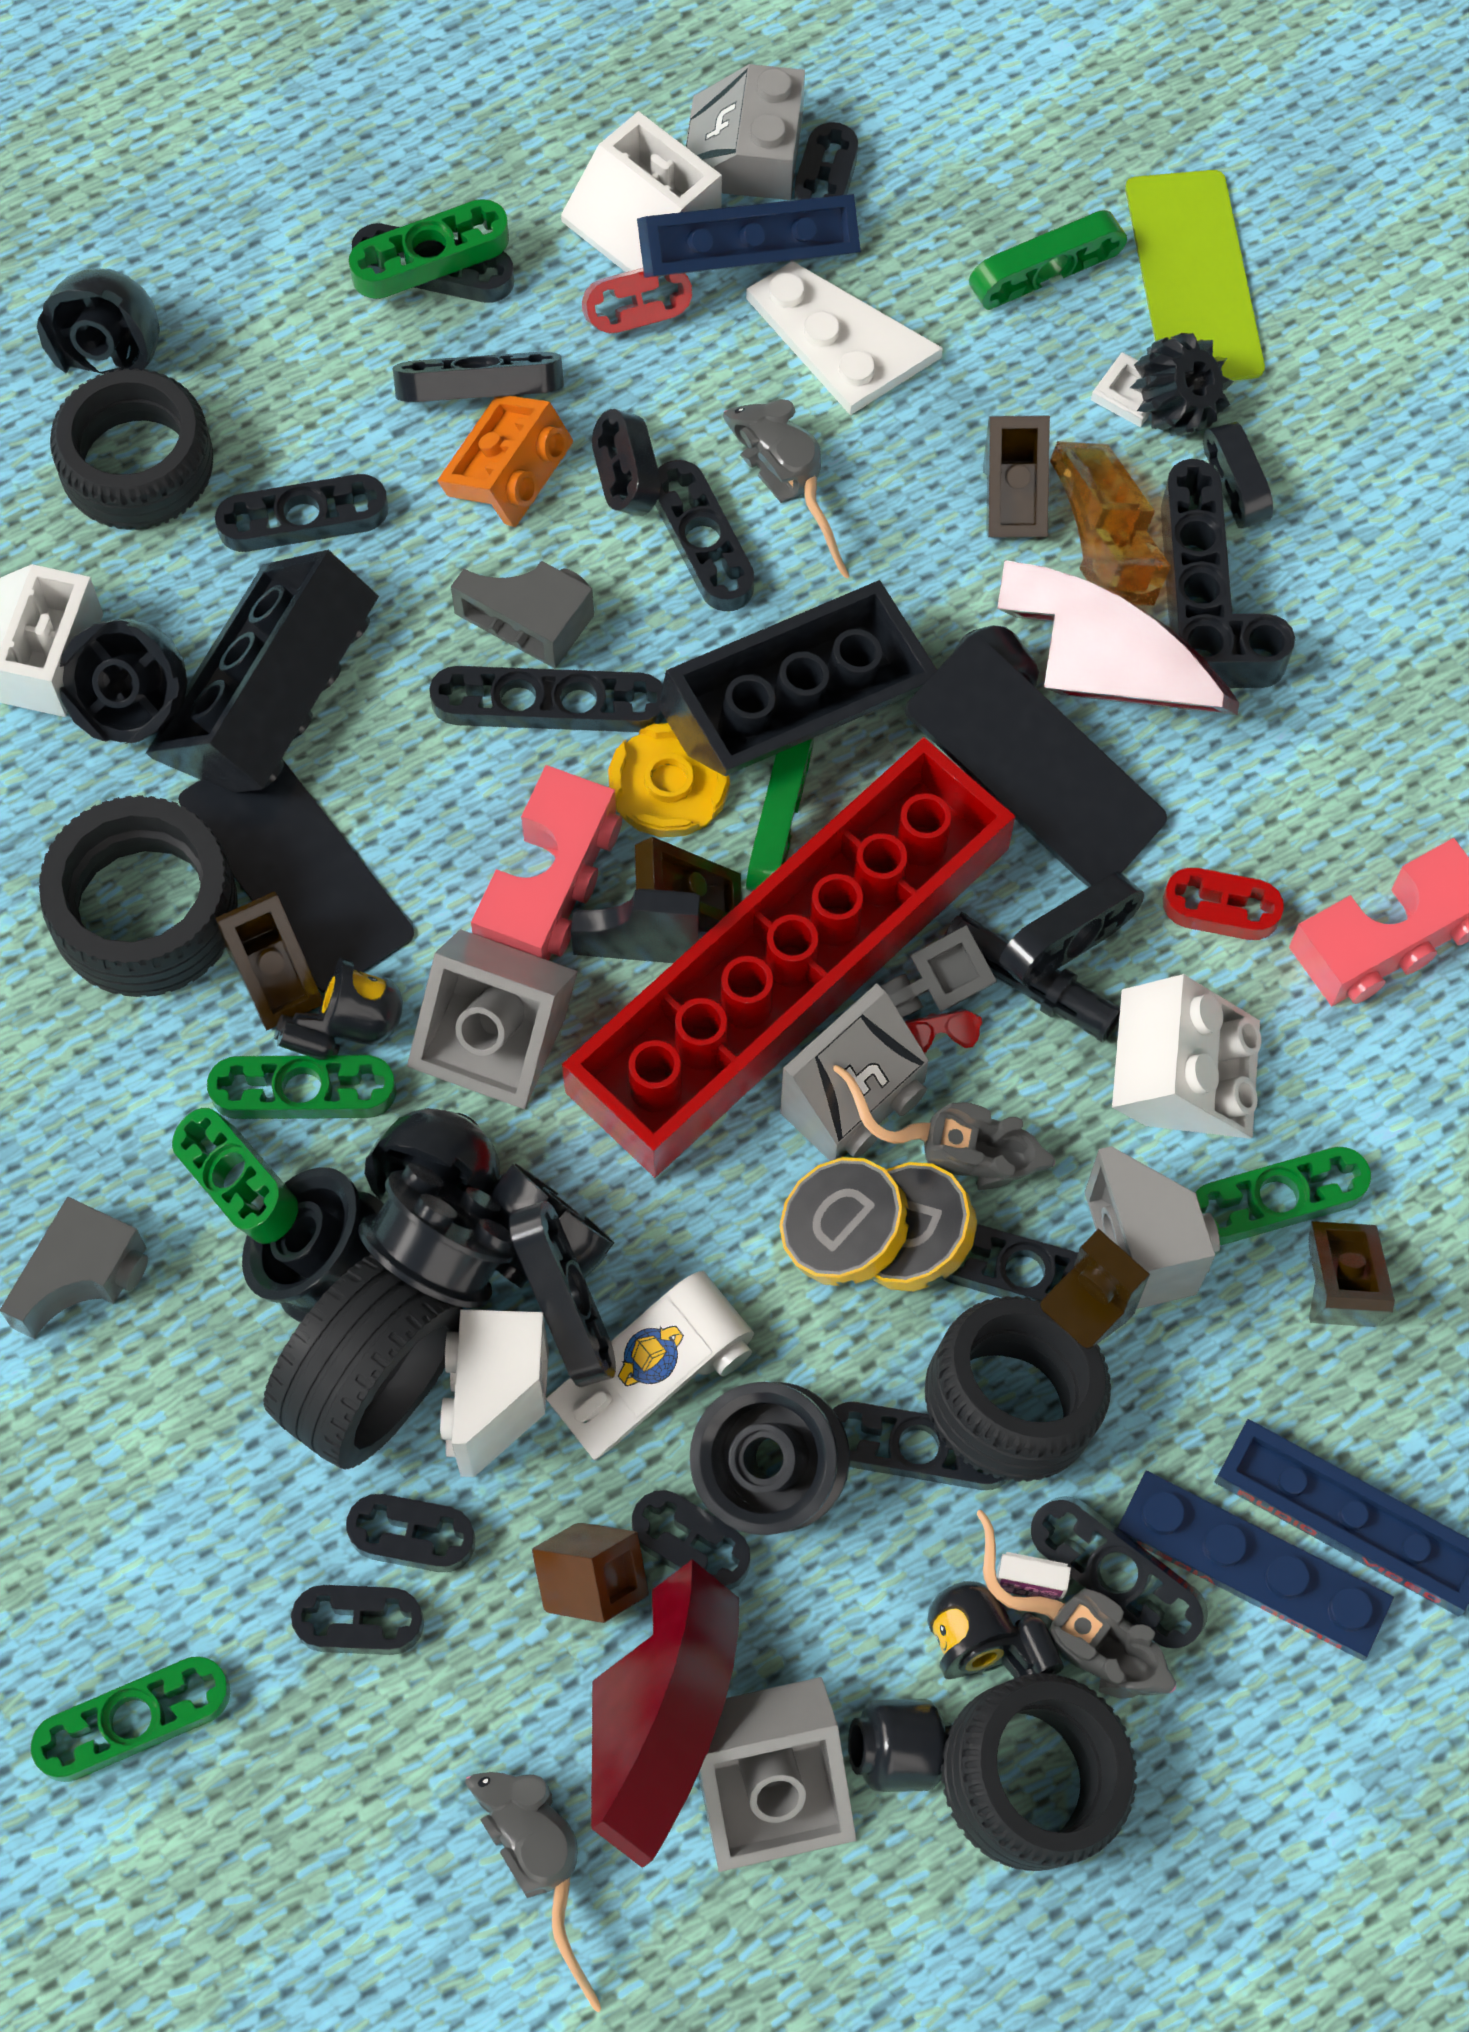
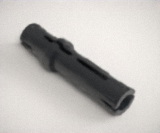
M963 912L955 917L944 937L967 925L995 978L1040 1004V1011L1053 1018L1057 1014L1082 1028L1083 1031L1097 1038L1102 1043L1108 1039L1119 1022V1005L1101 997L1077 982L1078 975L1067 968L1062 971L1055 970L1031 986H1023L1000 965V957L1010 941L985 928Z

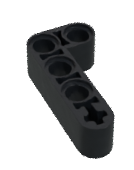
M1182 460L1174 465L1169 472L1161 504L1169 628L1177 633L1193 649H1201L1211 653L1213 656L1202 657L1229 688L1271 687L1281 680L1288 666L1295 644L1293 628L1286 620L1277 615L1232 614L1221 478L1213 465L1204 460ZM1190 496H1192L1193 503L1198 505L1197 510L1188 511ZM1185 546H1196L1203 551H1193ZM1190 597L1202 598L1203 600L1207 601L1208 603H1205V604L1196 603V602L1190 600L1189 598H1190ZM1253 649L1266 650L1273 656L1259 655Z

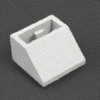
M638 111L598 145L561 214V220L623 271L643 268L637 218L721 208L722 175Z
M31 564L0 577V703L66 717L67 710L61 701L59 688L64 687V666L60 667L61 656L75 635L93 624L101 622L103 617L98 597L89 576Z
M1184 974L1122 989L1112 1108L1149 1127L1253 1138L1254 1111L1258 1101L1256 1078L1258 1052L1261 1047L1260 1020Z
M460 1310L459 1332H447L445 1371L450 1373L451 1392H455V1398H443L440 1433L441 1439L446 1440V1457L456 1458L461 1477H475L545 1415L549 1347L543 1312Z

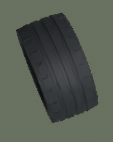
M137 795V797H118L111 801L106 800L100 805H94L91 809L81 812L78 817H74L68 825L62 828L60 834L56 835L55 841L50 844L48 853L44 856V864L42 863L41 874L39 875V893L42 914L47 928L60 954L75 972L90 984L98 986L107 992L120 993L123 996L141 997V995L149 997L183 988L189 982H194L203 976L209 967L214 966L225 949L216 917L238 908V897L235 880L226 853L217 837L202 819H199L195 813L190 812L188 808L179 806L176 802H168L167 799H157L154 796L144 797L143 795ZM144 851L172 854L190 863L198 873L200 889L197 900L183 920L159 936L135 942L107 940L87 930L81 922L79 906L82 893L97 872L120 857Z
M370 1254V1256L363 1258L362 1261L357 1262L355 1266L347 1270L322 1295L298 1325L296 1331L283 1348L269 1376V1381L265 1387L266 1391L264 1392L265 1397L263 1398L265 1410L284 1430H287L288 1433L326 1461L344 1470L362 1464L398 1432L436 1384L445 1368L447 1332H459L460 1310H464L463 1307L443 1302L419 1291L395 1276Z

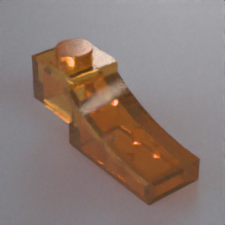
M1057 441L1050 463L1066 491L1076 520L1083 555L1079 568L1087 581L1124 598L1134 605L1154 606L1171 568V565L1147 532L1155 510L1108 444Z

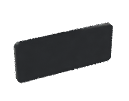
M969 636L905 705V714L912 723L966 774L1014 814L1015 820L1088 887L1114 872L1119 871L1122 873L1167 821L1165 810L981 636Z
M284 760L279 776L269 786L261 790L234 793L204 779L183 790L178 798L180 806H184L190 812L195 813L212 830L226 853L233 877L249 898L254 901L274 891L276 892L317 988L321 992H326L339 957L352 960L354 970L364 973L413 939L414 929Z

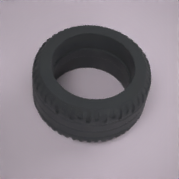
M126 368L120 371L117 369L110 373L108 371L101 376L97 375L95 376L96 378L87 380L85 384L79 385V389H74L71 395L65 398V402L60 405L59 410L56 412L50 436L52 458L63 489L71 502L90 519H96L98 523H104L108 527L115 526L117 529L123 527L126 530H131V528L141 530V527L148 529L152 525L160 526L162 522L168 523L169 519H176L180 513L184 514L188 507L191 508L194 502L200 499V494L204 493L209 483L214 455L204 413L189 390L180 382L171 377L168 378L165 374H159L157 371L149 372L148 369L141 371L139 368H134L133 370ZM132 421L156 422L169 427L179 435L178 441L169 455L160 463L145 471L133 474H111L100 471L85 462L87 453L93 443L103 433L123 423Z
M1004 1296L1003 1298L995 1297L992 1300H984L970 1307L956 1318L948 1328L928 1366L925 1378V1402L927 1403L926 1408L930 1421L934 1423V1429L939 1433L940 1439L946 1441L948 1449H953L954 1455L963 1458L964 1463H970L976 1470H983V1473L986 1475L993 1474L995 1478L1003 1477L1007 1481L1014 1479L1015 1482H1021L1024 1479L1026 1482L1041 1480L1045 1477L1048 1478L1063 1471L1073 1464L1084 1452L1103 1423L1108 1411L1111 1396V1378L1108 1373V1365L1105 1363L1104 1354L1100 1353L1101 1349L1098 1344L1091 1349L1082 1347L1041 1309L1040 1300L1036 1299L1033 1301L1028 1297L1022 1299L1020 1296H1014L1013 1298ZM995 1355L1016 1358L1035 1366L1047 1376L1055 1387L1061 1402L1063 1418L1051 1422H1032L1016 1418L1002 1411L979 1388L974 1378L970 1361L979 1357Z
M1036 1673L1023 1675L992 1687L976 1696L963 1708L947 1735L948 1740L945 1742L942 1757L944 1764L941 1765L942 1784H945L943 1793L947 1799V1806L951 1807L953 1811L951 1813L952 1818L957 1822V1827L964 1830L963 1835L966 1839L970 1840L975 1848H980L981 1853L1005 1866L1025 1871H1043L1073 1864L1092 1857L1104 1849L1122 1829L1121 1826L1126 1823L1127 1817L1132 1810L1130 1804L1135 1800L1134 1793L1137 1784L1134 1783V1780L1137 1778V1772H1135L1137 1764L1132 1756L1135 1753L1130 1745L1131 1739L1125 1734L1127 1730L1121 1724L1120 1717L1114 1715V1709L1106 1703V1700L1103 1697H1097V1692L1089 1689L1085 1684L1078 1683L1074 1679L1060 1675L1056 1676L1055 1674ZM1016 1713L1036 1717L1053 1727L1066 1741L1077 1762L1080 1775L1078 1802L1070 1819L1059 1832L1044 1830L1023 1818L1012 1806L1002 1788L997 1766L998 1746L1006 1725Z

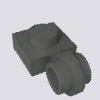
M966 925L910 955L922 976L921 979L911 984L907 975L903 974L880 987L886 991L903 1018L923 1008L918 997L927 991H930L940 1012H943L997 983V980Z

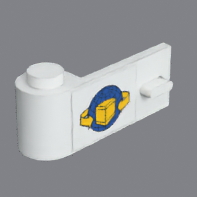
M699 1271L680 1281L611 1341L616 1361V1373L613 1378L588 1386L578 1387L570 1377L550 1394L546 1400L593 1460L596 1461L623 1440L697 1374L708 1375L716 1370L723 1377L741 1366L752 1353L748 1343L752 1340L754 1332L704 1271Z

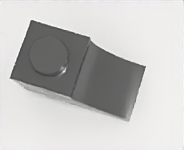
M543 561L528 573L506 578L487 577L463 569L451 585L454 613L554 669H556L594 617L593 590L587 582L572 570H558Z
M67 1196L0 1308V1312L12 1329L35 1339L41 1329L54 1316L76 1303L92 1299H104L114 1304L122 1289L132 1291L138 1285L146 1270L148 1257L143 1253L147 1247L136 1228Z

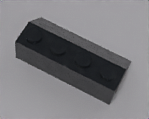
M329 549L263 564L187 685L182 707L173 720L157 733L146 754L153 760L197 779H204L234 793L261 790L269 786L281 773L284 765L282 757L291 742L309 726L313 717L311 709L320 694L338 678L342 668L340 661L350 644L358 640L368 628L370 623L368 614L379 598V595Z
M878 580L666 670L659 709L687 756L719 774L727 776L915 694L937 669L886 588Z

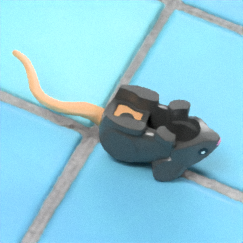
M780 399L767 404H750L724 411L723 418L726 424L730 427L736 438L747 446V449L740 456L750 467L758 466L760 469L758 477L779 502L783 503L805 494L806 505L825 537L837 568L845 578H849V573L839 553L832 529L816 500L817 479L821 469L820 446L811 433L788 421L796 412L793 403L789 400Z
M838 1065L833 1067V1070L847 1083L864 1126L873 1135L893 1144L917 1139L924 1141L927 1163H932L953 1175L977 1176L976 1185L979 1191L1003 1187L1014 1180L1050 1169L1055 1164L1054 1157L1042 1148L1035 1137L1026 1130H1022V1119L1018 1117H1008L1000 1121L991 1119V1112L988 1109L968 1102L950 1103L941 1108L931 1118L929 1123L910 1124L902 1130L895 1132L886 1130L878 1125L872 1117L855 1079Z
M982 1510L977 1511V1516L985 1530L983 1576L988 1590L997 1600L1009 1608L1047 1615L1053 1621L1050 1627V1636L1059 1655L1076 1667L1101 1678L1099 1684L1100 1693L1119 1699H1127L1138 1695L1169 1694L1176 1689V1681L1168 1669L1163 1652L1155 1642H1152L1155 1632L1148 1626L1133 1625L1123 1618L1124 1612L1121 1607L1105 1595L1089 1589H1083L1065 1604L1047 1597H1020L1006 1592L998 1583L996 1577V1543L993 1526Z
M484 1772L466 1777L465 1783L481 1807L490 1813L480 1820L496 1846L503 1844L504 1848L500 1851V1854L525 1896L530 1898L554 1890L552 1906L554 1940L589 2003L595 2011L600 2012L599 2000L574 1956L565 1931V1911L569 1895L570 1877L576 1867L578 1846L574 1832L568 1822L551 1807L552 1793L549 1790V1786L542 1777L536 1775L514 1777L505 1773Z

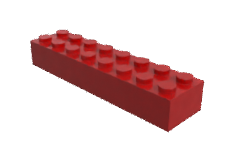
M923 737L563 1062L565 1093L656 1178L1009 850L1015 815Z

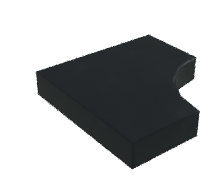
M638 888V890L634 891L631 900L620 906L601 910L573 911L571 926L573 955L674 963L700 939V895H697V893Z

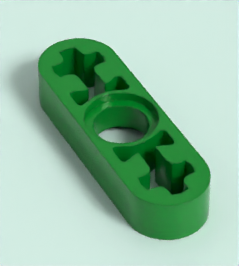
M478 199L358 243L349 255V267L353 286L365 297L381 299L500 255L509 243L507 214L498 203L491 200ZM483 224L486 230L492 231L482 234L478 228L473 229V227ZM453 233H457L458 242L462 241L461 245H455ZM427 240H435L445 246L441 254L432 258L421 257L414 252V249L419 243ZM404 252L406 265H402L400 256H397L398 253ZM377 263L378 267L385 269V271L375 274L374 270L367 268V266Z
M1098 211L985 259L971 273L969 285L986 310H991L1042 288L1041 282L1060 274L1063 278H1066L1117 256L1127 243V235L1110 211Z
M814 738L776 754L750 857L746 891H754L786 862L792 839L790 833L793 815L798 813L812 757Z
M331 1055L325 1060H318L309 1056H233L221 1060L212 1068L207 1079V1091L215 1109L223 1116L232 1119L373 1118L386 1112L393 1104L396 1097V1083L389 1065L382 1059L371 1055ZM266 1073H274L271 1082L275 1097L273 1102H266L267 1097L264 1089L243 1090L241 1100L232 1101L228 1091L221 1089L222 1086L232 1085L234 1076L240 1074L245 1076L247 1084L250 1086H267L264 1075ZM329 1073H338L340 1086L360 1084L363 1074H373L375 1083L384 1086L383 1088L373 1089L371 1099L367 1100L359 1099L356 1089L337 1088L340 1100L330 1101L332 1097V1084ZM309 1074L316 1077L321 1083L318 1094L312 1100L304 1103L289 1100L284 1095L288 1081L297 1075Z
M199 1108L183 1118L173 1135V1151L233 1225L256 1242L262 1244L272 1243L283 1237L294 1224L298 1213V1202L290 1189L237 1128L213 1109ZM206 1136L217 1146L210 1154L206 1152L205 1146L201 1143ZM241 1162H245L244 1170L236 1182L224 1188V1181L232 1168ZM259 1195L264 1198L263 1201L266 1205L263 1213L251 1203Z
M1332 1147L1207 1183L1201 1186L1195 1193L1201 1212L1204 1214L1209 1205V1200H1216L1220 1208L1239 1205L1243 1198L1240 1190H1247L1248 1206L1257 1220H1249L1248 1208L1231 1213L1226 1222V1227L1220 1228L1218 1222L1214 1219L1220 1245H1225L1352 1208L1361 1201L1371 1182V1171L1364 1157L1355 1150L1347 1147ZM1331 1165H1337L1341 1173L1352 1172L1355 1178L1350 1182L1347 1188L1348 1192H1342L1338 1184H1328L1318 1187L1314 1194L1317 1202H1310L1309 1184L1327 1178ZM1301 1172L1308 1173V1182ZM1270 1182H1280L1287 1185L1295 1195V1207L1286 1212H1276L1269 1209L1261 1199V1187Z
M189 1657L47 1718L38 1726L31 1740L32 1759L35 1765L53 1780L70 1782L82 1778L216 1719L222 1714L229 1702L230 1684L222 1669L208 1658ZM198 1673L204 1682L215 1679L216 1687L206 1692L208 1704L201 1708H196L191 1700H183L169 1706L171 1711L177 1716V1719L165 1725L164 1710L161 1703L152 1694L153 1689L164 1685V1694L170 1699L188 1689L186 1678L191 1674ZM137 1700L146 1703L151 1711V1721L147 1730L142 1735L133 1739H124L117 1736L113 1729V1717L117 1709L129 1701ZM97 1714L100 1733L110 1744L108 1750L99 1753V1745L93 1739L74 1749L76 1761L70 1765L65 1766L58 1757L48 1759L47 1751L56 1746V1733L65 1730L72 1738H79L91 1733L93 1729L86 1722V1719Z

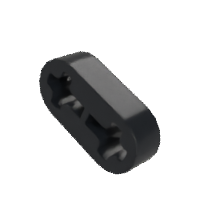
M828 122L819 125L811 132L796 177L794 200L811 199L812 194L817 191L820 180L828 181L827 194L823 197L848 194L857 163L858 138L850 127L841 123ZM830 144L841 145V148L835 154L833 163L824 162L825 150L830 147Z
M609 409L602 413L597 420L592 435V449L604 496L608 506L613 510L636 516H644L656 505L661 488L660 474L647 425L644 419L638 415L617 409Z
M1231 422L1206 429L1203 436L1204 453L1209 464L1213 465L1219 472L1222 482V493L1237 527L1246 528L1270 521L1273 516L1271 491L1242 426L1238 422Z
M668 1490L653 1491L644 1495L635 1505L632 1513V1531H637L640 1547L648 1554L676 1571L692 1559L707 1570L708 1558L693 1546L698 1540L709 1548L718 1550L725 1542L733 1547L731 1559L738 1566L733 1572L722 1567L716 1575H711L729 1590L738 1587L746 1578L750 1568V1548L746 1539L734 1528L726 1525L682 1496ZM666 1507L675 1511V1526L687 1533L688 1537L685 1541H682L668 1532H663L658 1539L650 1537V1522L645 1518V1515L649 1511L660 1515Z
M371 1494L361 1498L351 1507L346 1520V1531L352 1546L362 1556L372 1560L434 1572H452L462 1568L471 1559L475 1550V1533L470 1520L460 1510L449 1506L386 1494ZM377 1510H384L391 1525L407 1529L405 1536L383 1533L379 1543H369L367 1531L359 1526L362 1520H373ZM443 1523L453 1524L455 1536L463 1539L461 1546H450L446 1556H437L432 1542L415 1538L417 1530L433 1534L439 1533Z
M313 1586L301 1593L294 1602L291 1612L292 1627L300 1641L311 1650L320 1652L378 1655L401 1654L415 1646L421 1638L424 1628L423 1613L415 1597L405 1590L391 1587ZM330 1601L331 1608L335 1614L353 1616L352 1624H330L327 1635L317 1636L315 1627L312 1623L305 1622L306 1614L317 1613L320 1602ZM399 1604L402 1615L412 1618L410 1626L398 1628L396 1638L386 1639L382 1627L363 1624V1616H385L388 1611V1605Z

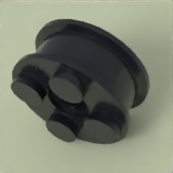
M409 1163L405 1170L392 1172L385 1183L389 1197L379 1214L366 1216L359 1225L358 1232L364 1246L378 1262L395 1276L431 1297L466 1308H479L486 1305L492 1296V1286L489 1280L499 1264L512 1262L517 1256L511 1233L496 1219L501 1210L498 1202L476 1188L468 1187L465 1191H462L443 1181L432 1170L417 1163Z
M319 1167L309 1169L286 1181L284 1184L295 1195L298 1202V1213L294 1224L283 1237L272 1243H258L247 1235L243 1247L242 1269L249 1288L264 1300L280 1303L284 1311L299 1323L303 1321L322 1295L347 1270L355 1266L357 1262L362 1261L363 1258L370 1256L371 1253L360 1239L358 1228L366 1216L379 1214L384 1205L374 1195L357 1191L350 1178L333 1168ZM265 1204L260 1209L261 1213L266 1209Z
M754 1382L737 1386L722 1394L701 1416L693 1433L690 1446L691 1476L702 1502L720 1521L736 1530L749 1534H779L804 1528L819 1520L834 1506L840 1497L849 1473V1442L838 1415L816 1393L791 1383ZM768 1438L777 1442L783 1452V1465L780 1471L773 1477L765 1475L758 1467L756 1461L758 1447Z

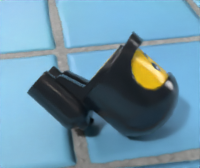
M339 957L334 974L327 986L319 1013H295L293 1017L282 1014L274 1034L277 1046L318 1060H325L331 1055L336 1056L339 1053L340 1044L335 1043V1037L365 1045L383 1042L394 1033L400 1022L403 1000L399 987L386 977L382 979L354 970L352 960Z
M976 1581L956 1583L940 1592L929 1607L927 1622L930 1631L935 1635L944 1654L939 1666L945 1679L964 1677L999 1664H1003L1014 1678L1036 1673L1056 1675L1064 1668L1043 1620L1033 1617L1031 1613L1027 1612L1013 1625L1003 1603L994 1597L988 1590L987 1585Z

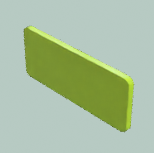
M1204 170L1129 178L1125 185V192L1154 340L1157 341L1165 337L1170 339L1172 336L1180 333H1194L1197 341L1201 339L1213 340L1214 358L1217 356L1227 358L1221 367L1224 377L1232 381L1259 378L1264 373L1265 363L1224 174L1218 170Z

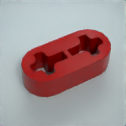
M639 268L593 282L584 293L582 312L586 320L594 328L606 333H619L671 319L682 314L690 304L692 285L685 273L664 276L666 281L677 283L678 292L670 295L671 304L665 307L662 301L653 298L643 301L641 293L658 288L659 280L658 277L644 278L643 268ZM607 290L616 298L631 296L633 304L617 308L615 310L616 319L611 322L606 315L596 313L595 305H599L604 301L603 292Z
M1187 867L1177 871L1170 877L1163 895V908L1167 916L1175 924L1189 929L1246 940H1261L1269 937L1276 930L1284 911L1283 899L1279 891L1270 883L1259 879L1202 868ZM1187 886L1198 888L1199 898L1207 900L1200 901L1197 909L1185 907V898L1180 896L1184 895ZM1249 898L1260 900L1261 910L1268 912L1262 913L1259 921L1248 920L1247 910L1241 908L1247 905Z

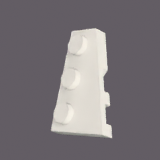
M793 261L746 289V299L850 415L942 358L943 348Z

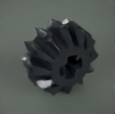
M1180 333L1172 336L1170 339L1165 337L1153 342L1147 348V355L1142 356L1134 364L1141 378L1137 379L1130 388L1140 392L1143 398V402L1137 411L1151 412V428L1161 430L1167 428L1171 436H1183L1194 432V430L1200 431L1212 426V423L1217 422V414L1223 412L1230 405L1223 391L1227 390L1234 381L1224 377L1221 370L1227 358L1218 356L1214 358L1213 340L1201 339L1197 341L1194 333Z

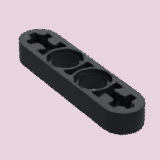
M452 666L439 671L432 679L429 688L432 710L439 719L452 725L639 732L640 729L652 724H660L665 719L659 709L663 684L654 676L639 672ZM458 685L465 686V692L468 696L463 697L462 704L457 706L450 705L447 695L452 694L453 687ZM484 685L491 686L492 708H484ZM514 688L527 689L536 697L534 703L529 708L521 711L508 709L502 704L501 700L507 691ZM576 690L587 691L596 699L595 705L584 713L570 712L565 709L562 701L568 693ZM605 690H614V713H605L607 707ZM639 692L646 693L647 701L650 702L646 704L645 712L641 713L633 712L632 703H630L634 700L635 693Z

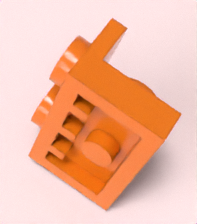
M516 396L494 397L437 482L449 497L491 504L504 524L516 527L560 461L566 455V452L573 444V438L550 401Z

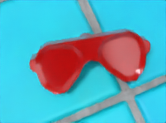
M966 1009L938 1015L931 1013L928 1017L905 1021L924 1054L932 1045L935 1036L939 1033H946L954 1042L964 1048L973 1047L979 1039L980 1026L983 1023L979 1015Z

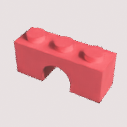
M545 765L523 811L521 820L524 841L546 849L556 859L549 869L534 877H517L496 869L474 914L471 927L473 934L549 961L552 954L561 957L565 953L571 939L572 921L568 918L576 901L586 904L590 899L598 878V868L593 867V864L600 849L611 851L614 847L622 826V816L616 814L615 789Z
M1455 838L1446 841L1402 866L1391 891L1404 907L1407 920L1396 924L1377 922L1368 917L1350 895L1298 924L1289 948L1331 1007L1348 997L1354 1004L1367 1000L1385 985L1386 981L1383 977L1399 968L1406 975L1418 971L1437 955L1436 947L1451 939L1458 946L1469 942V857Z

